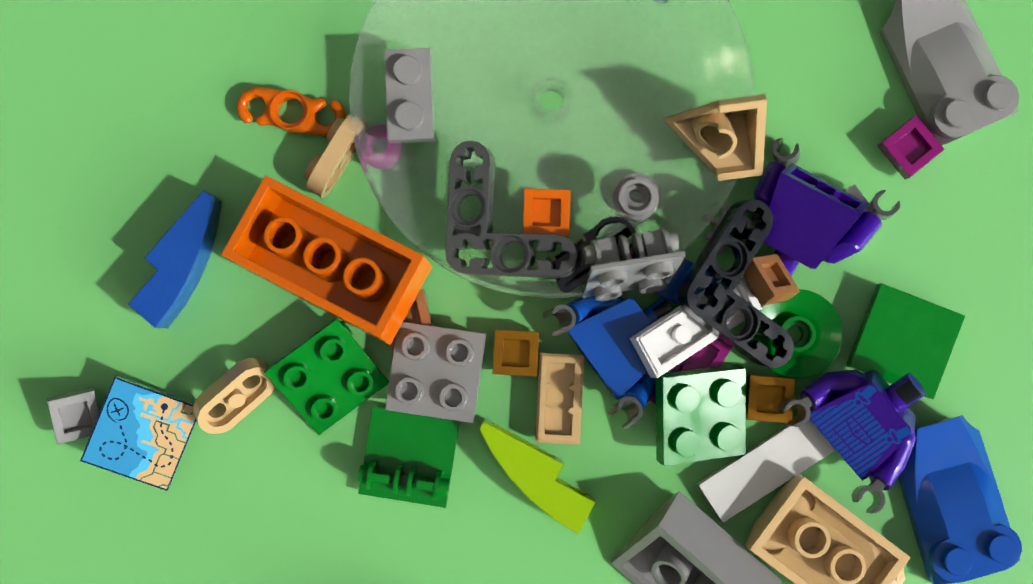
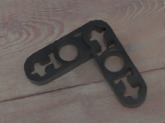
M741 200L734 203L728 209L681 283L678 290V302L686 314L752 362L760 366L779 368L785 365L793 354L794 343L791 335L733 291L770 233L773 225V215L767 204L760 200ZM754 212L751 218L756 224L754 228L744 229L747 224V220L743 217L744 213ZM729 234H740V236L736 239L730 237ZM724 245L729 246L735 255L734 264L727 271L721 270L716 262V254ZM713 277L721 279L722 281L721 283L711 282V280L713 279ZM696 288H706L704 295L709 299L706 305L697 304L699 298L694 294ZM739 309L744 314L745 325L740 333L734 335L728 330L727 318L733 310ZM755 335L761 338L773 339L772 346L776 349L773 355L767 354L768 348L764 344L751 339Z

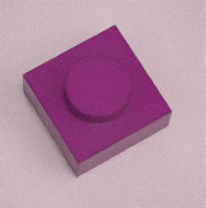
M917 115L910 118L877 145L904 179L913 176L945 150Z

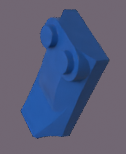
M963 415L915 428L916 441L906 467L899 475L898 480L928 581L932 584L961 583L1013 567L1020 561L1022 544L1018 534L1010 528L980 431L970 425Z

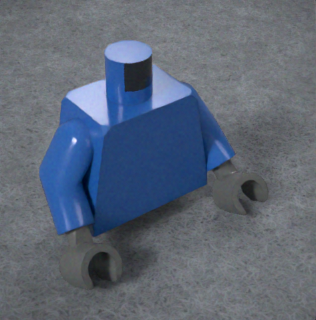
M595 296L579 297L565 305L560 304L544 312L543 318L554 315L560 323L559 329L552 332L551 335L559 336L567 332L612 396L619 400L609 408V415L612 416L619 409L625 411L628 420L623 425V429H627L639 421L643 415L644 406L656 393L655 378H651L629 338L674 310L669 302L662 296L642 311L632 297L624 300L620 296L607 301H597Z

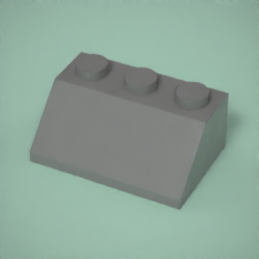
M680 491L650 515L611 562L633 584H781L782 582L777 575Z

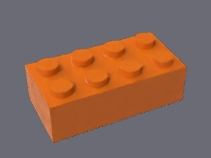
M266 175L221 256L239 267L388 345H391L433 267L424 255Z

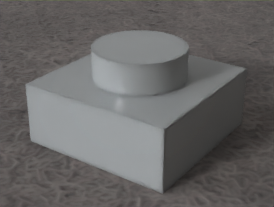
M93 387L46 398L57 444L91 436L99 416Z

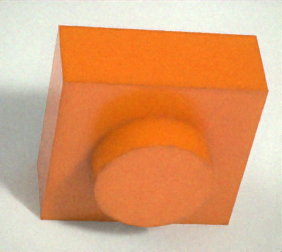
M524 188L523 234H557L569 238L571 190Z

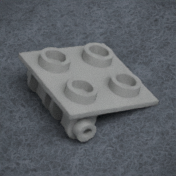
M666 228L642 232L641 237L639 233H633L632 248L635 259H631L625 235L618 237L619 253L615 237L591 240V245L583 246L585 264H594V266L590 267L582 291V298L595 296L597 301H607L620 297L622 291L639 289L640 293L649 294L665 289L667 287L666 284H670L686 256L685 251L673 253V251L679 249L677 233H668Z
M403 322L395 338L385 410L474 423L486 333Z

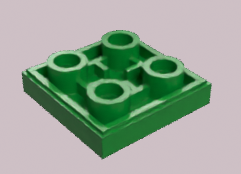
M883 283L877 284L846 366L862 373L876 370L890 384H893L907 373H911L924 388L926 395L923 397L934 399L965 316Z

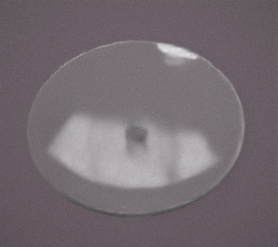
M374 0L357 40L351 67L349 89L350 121L356 151L363 172L375 197L388 217L405 237L426 256L448 271L472 283L498 292L533 298H572L585 296L583 295L585 283L572 292L564 293L556 284L555 278L467 275L456 272L449 266L445 253L449 167L451 154L455 147L465 141H476L491 150L495 157L492 233L523 234L524 188L571 190L569 239L575 243L581 239L585 242L586 238L583 234L594 228L601 220L608 217L622 218L616 212L613 205V193L616 186L629 176H642L649 179L656 186L659 194V203L657 209L649 218L639 222H628L634 227L635 232L639 233L640 237L642 232L664 228L667 229L668 233L676 232L679 240V249L673 251V253L680 252L690 245L714 219L728 198L737 179L718 181L716 175L663 119L717 100L753 96L754 84L748 46L740 22L729 0ZM430 48L432 54L435 142L389 143L387 140L385 50ZM553 91L562 97L563 104L556 110H547L541 106L539 98L543 93ZM475 151L472 152L471 159L463 161V166L471 171V184L462 181L461 188L467 186L480 190L483 188V183L478 184L473 181L474 168L482 166L483 159L476 156ZM637 191L629 193L632 201L637 203L644 201L641 193ZM477 196L466 197L460 204V215L465 221H472L478 218L482 210L480 199ZM619 222L605 225L600 230L597 239L613 237L625 229L626 225ZM632 235L626 238L628 246H630V243L632 244ZM489 241L490 250L494 241ZM468 242L467 249L459 250V258L466 260L467 266H469L470 259L485 258L490 260L488 268L493 267L490 251L474 249L471 247L470 242ZM517 242L506 245L502 250V261L510 269L521 265L525 257L522 245ZM534 242L536 258L532 270L538 269L536 260H546L547 257H550L552 261H555L554 256L564 251L561 248V244H557L556 251L550 253L537 251L539 242ZM634 253L631 255V259H635Z

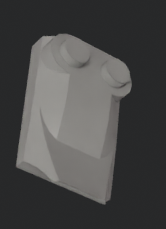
M895 0L891 15L879 32L918 118L941 146L1019 112L1017 108L1019 102L1018 89L1013 81L1002 76L965 0Z

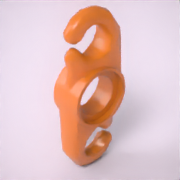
M252 87L242 92L237 100V113L244 123H251L253 121V117L247 108L248 103L254 98H259L265 103V111L256 117V123L260 126L272 125L288 133L327 137L333 125L332 123L324 126L317 119L318 112L327 104L323 98L311 99L294 90ZM289 100H296L303 106L302 117L292 124L283 122L279 115L281 106ZM332 100L329 106L335 114V120L338 117L345 119L346 113L342 104L338 100Z

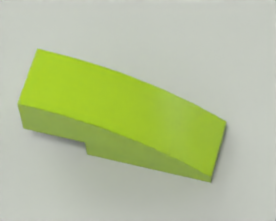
M484 419L479 430L492 454L509 478L546 514L571 531L579 534L595 504L593 496L557 478L564 465L561 459Z

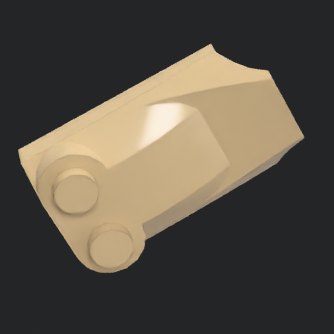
M797 474L780 488L754 523L745 545L750 551L794 584H902L906 579L904 566L911 558L800 474Z

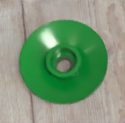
M799 289L800 292L788 301L765 305L759 310L786 331L793 325L800 329L801 337L797 342H794L791 359L779 368L768 367L779 375L796 379L812 377L826 370L838 356L843 340L842 323L835 308L821 295ZM758 335L753 337V340L760 341L768 348L767 354L773 355L776 349L772 346L773 339L761 338Z

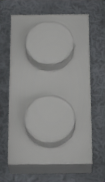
M431 49L385 50L388 142H435Z

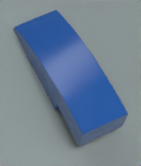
M205 190L144 258L157 271L128 305L154 328L170 327L186 306L198 285L211 255L218 229L222 201Z

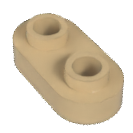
M352 113L345 119L338 117L327 134V140L330 143L322 156L317 154L312 158L304 172V178L308 179L307 190L322 199L331 192L356 152L360 136L368 128L366 121Z
M259 358L241 360L199 395L193 405V414L199 427L209 434L224 433L232 429L268 398L275 388L273 382L264 373L269 368L268 364Z

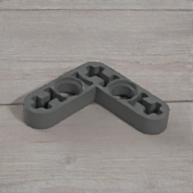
M465 141L456 146L451 154L449 167L445 250L449 266L456 272L479 276L564 278L573 274L580 265L581 254L577 244L571 239L557 234L492 233L495 157L491 150L476 141ZM474 151L476 156L483 159L482 166H476L473 175V181L478 184L483 183L481 190L470 186L461 188L462 181L471 184V171L463 166V161L471 159L472 152ZM468 196H477L482 204L481 213L478 218L472 221H465L460 215V204ZM489 241H494L490 250ZM468 242H470L471 247L474 249L490 251L493 267L488 268L490 260L485 258L470 259L469 266H467L466 260L459 258V250L467 249ZM517 242L524 249V261L518 267L510 269L502 261V250L509 243ZM539 242L537 251L550 253L556 251L557 244H561L562 250L570 254L569 261H562L560 269H556L555 263L551 261L536 260L538 269L532 270L536 258L533 243Z

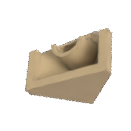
M765 94L717 100L663 119L716 175L718 181L763 175L767 109Z

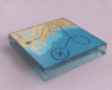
M116 375L80 461L168 491L196 422L193 414L194 403Z

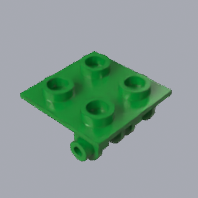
M338 318L332 320L264 371L266 376L318 435L322 434L389 384L388 379L352 337L353 333L343 320L340 322Z
M373 406L363 465H360L358 473V483H360L358 494L446 508L460 421L385 410V407Z

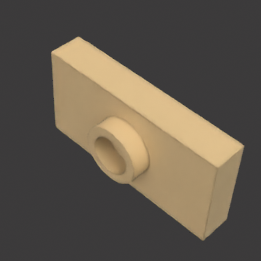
M539 353L536 443L580 445L584 355Z

